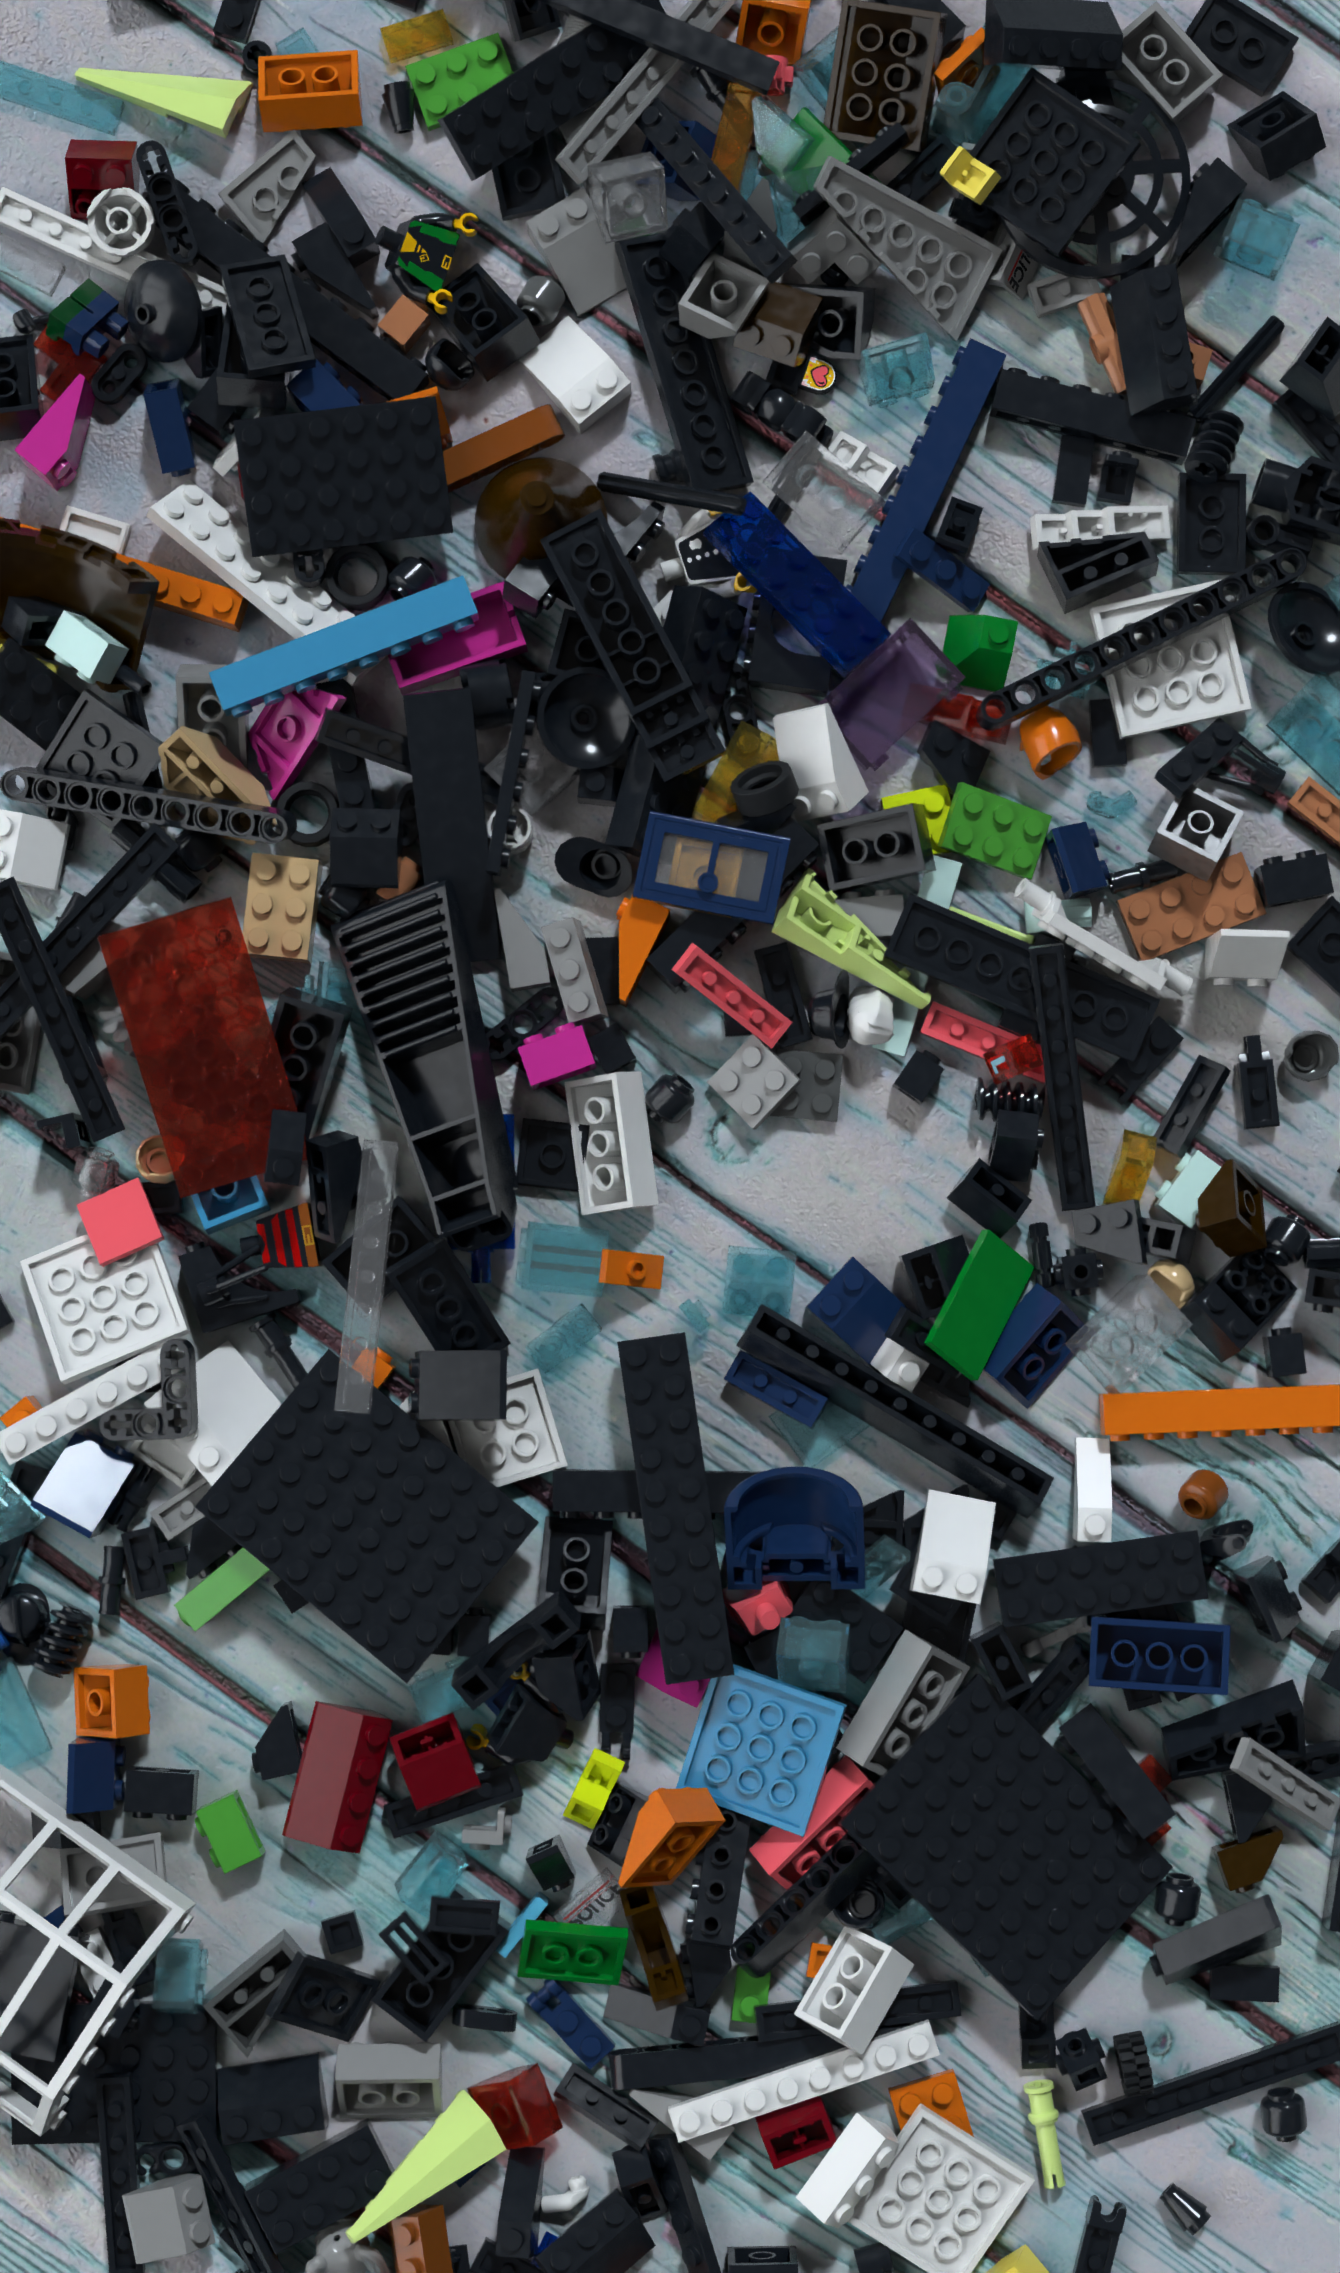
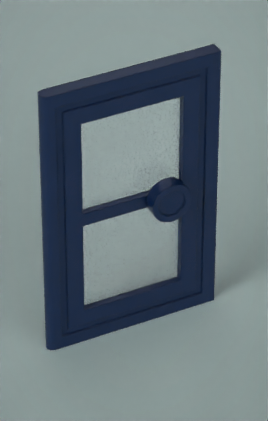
M650 811L632 897L773 925L791 838Z

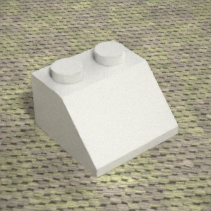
M0 809V882L14 876L19 885L57 891L71 825L25 813Z

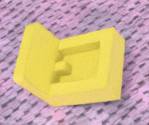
M961 146L955 150L940 170V175L956 191L979 205L983 203L1001 179L995 170L973 158Z

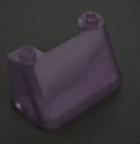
M910 618L817 705L829 704L854 761L865 771L869 767L876 771L890 758L885 752L943 698L950 702L963 689L959 683L966 677Z

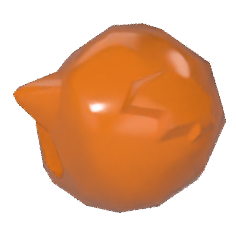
M1047 705L1021 720L1019 727L1021 737L1020 751L1025 750L1030 765L1038 778L1044 780L1053 776L1058 770L1072 762L1081 752L1082 743L1079 733L1071 720L1061 710ZM1048 755H1051V761H1049L1045 765H1041L1043 760Z

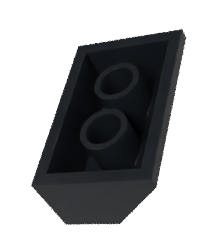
M319 2052L217 2069L218 2115L223 2146L326 2129L329 2115Z
M614 2189L533 2257V2259L544 2273H625L656 2245L638 2215L618 2189Z

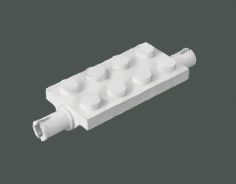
M1026 878L1017 886L1014 897L1034 907L1031 914L1040 919L1037 924L1040 928L1062 941L1068 936L1065 943L1089 957L1093 956L1092 959L1114 972L1120 973L1122 977L1146 991L1150 985L1158 990H1161L1164 985L1177 992L1180 996H1184L1189 991L1193 978L1172 967L1169 960H1161L1156 957L1155 959L1136 961L1069 921L1061 904L1062 900L1056 897L1054 891L1047 892Z

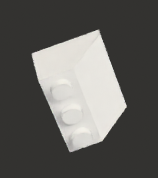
M844 1926L794 2015L840 2044L863 2055L914 1964L893 1947L859 1930Z
M856 2113L796 2198L826 2225L840 2228L841 2225L847 2223L853 2216L854 2207L861 2197L871 2191L875 2183L874 2179L882 2168H885L892 2162L895 2156L894 2151L900 2143L892 2129L886 2123Z

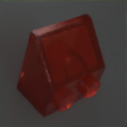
M538 2063L513 2068L467 2088L471 2098L491 2119L507 2150L535 2146L563 2128L558 2110L553 2103L545 2077Z

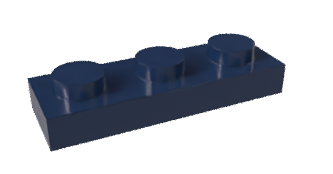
M916 527L908 529L893 554V557L967 612L975 611L990 586V583Z
M742 1350L739 1351L724 1377L725 1382L813 1430L829 1402L827 1397Z

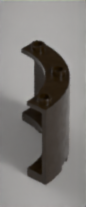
M0 518V644L3 645L8 638L13 639L1 627L9 596L41 597L84 613L86 618L129 649L122 662L137 672L160 582L137 563L129 562L127 565L116 559V551L97 542L45 525H41L40 531L20 527V520ZM21 646L25 650L40 654L45 659L56 660L54 658L56 653L47 646ZM115 677L110 684L100 681L95 682L100 689L110 693H116L119 690H131Z

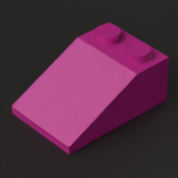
M80 373L15 448L16 453L25 465L56 491L62 486H68L77 474L75 470L79 467L96 399L93 389L86 378Z

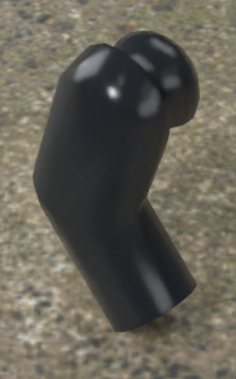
M47 806L45 813L48 819L71 825L66 850H73L79 825L77 817L69 809Z

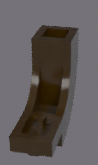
M654 1886L629 1887L619 1891L625 1917L642 1960L656 2011L689 2001L679 1958Z

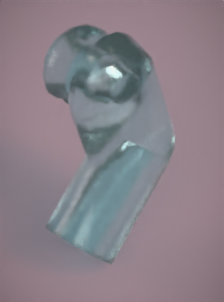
M1130 790L1115 799L1102 795L1101 791H1093L1087 797L1088 810L1094 815L1107 819H1114L1137 805V800Z

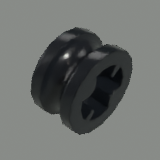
M260 40L249 42L242 52V58L247 70L258 75V64L252 59L249 60L250 57L254 58L253 52L260 51L262 56H273L270 47Z

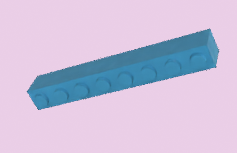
M462 575L209 672L225 715H233L234 718H238L253 711L252 707L265 702L266 706L276 704L285 699V694L296 690L297 693L310 691L316 687V682L326 678L329 681L341 679L347 676V670L358 666L361 669L370 668L380 662L379 658L392 654L393 657L404 655L411 651L410 646L420 642H423L424 645L435 643L443 638L442 634L455 629L456 633L466 631L474 627V622L479 620L478 611L465 578Z

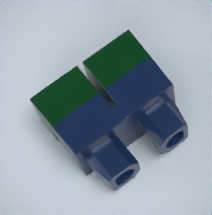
M88 278L70 294V297H67L49 313L45 335L56 342L62 338L71 344L73 352L78 357L86 351L99 359L106 353L110 344V340L103 334L106 332L114 339L120 340L127 332L129 321L117 312L119 302Z

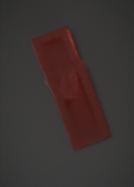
M916 684L910 685L902 714L905 718L927 725L929 722L936 720L961 735L1006 745L1011 727L1010 723L998 730H985L978 724L976 719V713L982 701L976 700L974 696ZM986 707L985 710L989 717L994 719L1001 718V711L997 707Z

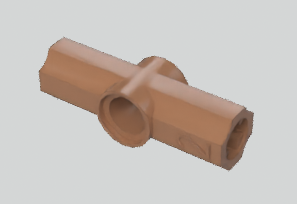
M1095 293L1077 304L1078 312L1090 335L1089 344L1097 363L1103 365L1114 392L1119 395H1126L1127 391L1114 314L1105 293Z

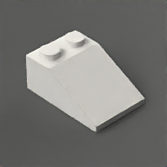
M569 316L539 339L540 344L518 359L579 434H582L631 394V382L614 361Z
M828 703L778 714L773 717L779 761L789 764L799 788L798 795L795 798L797 808L793 811L797 822L848 812L869 793Z
M1220 929L1205 940L1204 980H1214L1213 986L1220 987L1234 986V981H1247V987H1267V982H1272L1278 977L1290 938V931Z
M928 1490L910 1591L974 1604L981 1603L996 1503Z

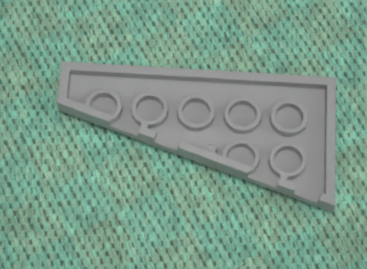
M828 156L813 188L954 341H957L1003 249L834 157Z

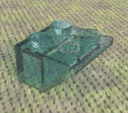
M729 1245L722 1313L753 1316L760 1305L763 1304L789 1319L796 1252Z

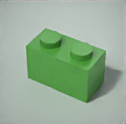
M238 1790L205 1804L196 1811L198 1816L195 1818L196 1827L202 1837H208L212 1846L209 1849L210 1857L215 1867H221L224 1874L261 1857L265 1853V1848Z

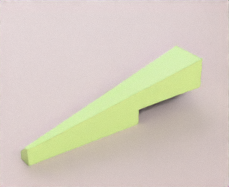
M79 68L75 72V77L78 81L166 118L168 115H171L225 139L237 112H242L253 87L252 82L242 80Z
M808 868L779 909L771 932L921 1010L927 1006L932 995L928 991L922 993L909 980L911 973L905 967L899 969L890 959L884 957L886 947L855 914L849 916L835 902L838 896L832 890L826 892L814 880L816 873Z
M465 2090L457 2092L454 2096L455 2099L444 2113L437 2117L436 2123L428 2133L416 2143L385 2182L386 2185L367 2204L366 2210L354 2225L346 2230L345 2233L351 2243H356L507 2150L491 2119Z

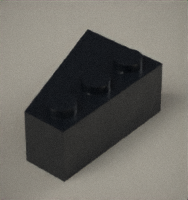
M1146 532L1105 535L1100 539L1090 540L1074 538L1069 542L1059 543L1044 541L1039 542L1038 560L1064 614L1157 574L1159 559Z

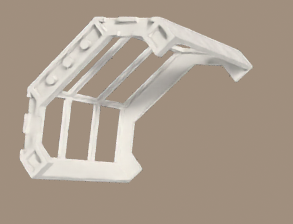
M0 1764V1790L47 1823L0 1878V1903L50 1938V1941L0 2017V2039L59 1946L113 1984L49 2085L0 2050V2065L42 2095L39 2107L37 2108L0 2081V2108L41 2137L50 2128L55 2131L65 2119L67 2113L63 2109L70 2099L65 2095L63 2096L64 2092L69 2094L80 2079L76 2072L82 2063L86 2066L95 2056L99 2048L94 2044L100 2035L105 2037L115 2025L117 2019L113 2015L119 2006L124 2008L133 1997L135 1990L131 1987L141 1972L170 1937L177 1932L182 1934L194 1918L190 1912L196 1903L72 1814H66L65 1809ZM56 1830L108 1866L107 1870L59 1928L5 1891ZM117 1874L170 1911L122 1973L116 1971L68 1936Z

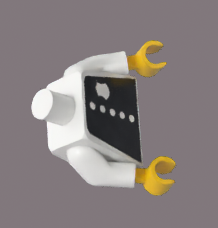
M704 509L698 511L680 530L678 539L674 541L677 558L660 563L665 582L684 576L687 586H701L727 599L742 592L755 593L757 586H746L747 579L754 577L755 574L740 570L723 517L718 518V514L727 513Z

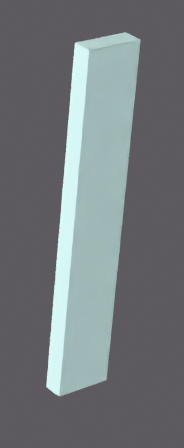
M933 855L936 871L924 873L918 897L950 909L963 863ZM897 963L899 969L905 967L911 973L909 980L924 993L929 976ZM888 993V995L895 999L892 1008L894 1035L889 1041L873 1045L872 1047L905 1057L919 1008Z

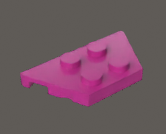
M316 688L304 693H297L295 690L285 694L284 700L273 705H265L248 732V737L252 748L257 753V761L261 772L267 773L273 788L269 791V794L273 800H279L285 790L292 786L319 743L315 740V736L326 707L339 712L347 700L343 695Z

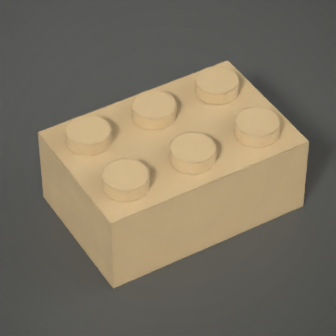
M252 852L241 954L251 958L312 964L320 896L318 891L321 887L323 864L320 860Z

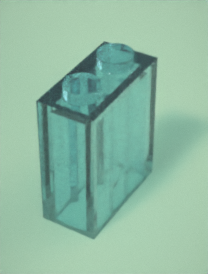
M528 1221V1228H521L519 1248H525L524 1262H517L516 1282H522L521 1289L602 1298L604 1283H599L602 1249H608L610 1231Z

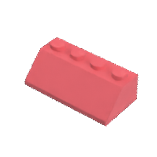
M845 1755L824 1776L805 1836L802 1837L772 1826L758 1839L749 1851L769 1876L788 1890L847 1833L838 1823L875 1782L860 1766Z

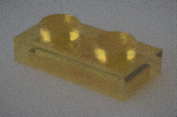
M443 9L380 28L391 64L454 45Z

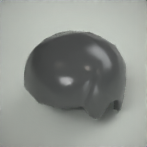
M1317 1030L1303 1031L1295 1035L1289 1041L1284 1051L1286 1069L1293 1077L1306 1082L1327 1077L1328 1072L1339 1061L1337 1043L1330 1035Z

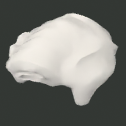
M860 986L850 993L846 1024L851 1033L852 1040L863 1045H877L891 1039L894 1035L892 1008L895 1001L892 996L875 986Z

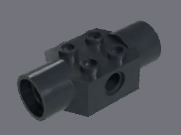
M1310 456L1299 468L1266 458L1252 493L1251 504L1281 513L1283 524L1314 534L1316 539L1340 546V465Z

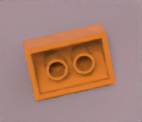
M358 50L258 57V102L263 132L363 126Z

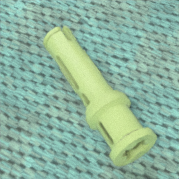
M1048 2079L1031 2081L1024 2084L1023 2089L1029 2097L1031 2112L1028 2113V2119L1032 2125H1035L1044 2188L1054 2189L1053 2174L1057 2187L1061 2188L1066 2185V2181L1064 2180L1055 2127L1059 2112L1054 2108L1051 2090L1054 2089V2082Z

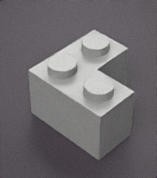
M831 206L787 243V249L797 259L793 267L809 284L833 263H836L856 285L882 264Z

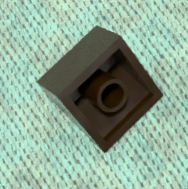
M779 282L770 283L743 327L735 336L733 346L792 367L806 363L824 298Z
M1233 1159L1227 1160L1199 1196L1198 1213H1196L1195 1219L1200 1232H1204L1217 1248L1219 1247L1231 1258L1265 1248L1267 1243L1262 1189Z

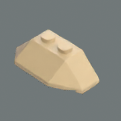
M181 726L158 747L159 756H161L164 786L168 790L271 807L264 786L217 737ZM209 807L207 816L212 823L216 824L218 822V814L216 810ZM241 813L240 823L244 828L249 829L251 820L247 814ZM275 818L272 821V828L277 824ZM218 835L219 837H223L230 840L244 841L246 844L254 845L257 842L253 840Z

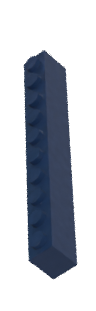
M970 338L966 348L963 346L959 347L952 362L957 368L952 378L947 375L945 376L938 391V394L943 396L938 407L931 406L924 421V424L929 427L924 437L917 436L911 448L910 454L915 455L910 467L903 465L896 480V483L901 485L896 497L889 495L882 513L887 516L882 527L876 524L867 543L873 546L868 556L861 554L853 572L858 574L854 586L847 584L839 602L844 604L840 616L833 614L825 632L830 634L829 639L842 644L848 649V654L863 661L908 568L893 557V554L909 528L916 527L922 533L925 532L1005 362L1006 354Z

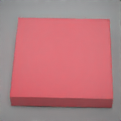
M138 1177L76 1205L99 1264L102 1267L165 1240L143 1184Z

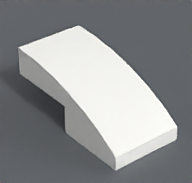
M843 431L839 432L822 457L825 462L841 474L879 498L883 496L900 472L896 465L871 452L866 444Z

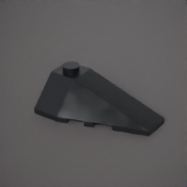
M782 283L824 298L810 348L819 351V354L828 358L862 360L874 321L875 288Z

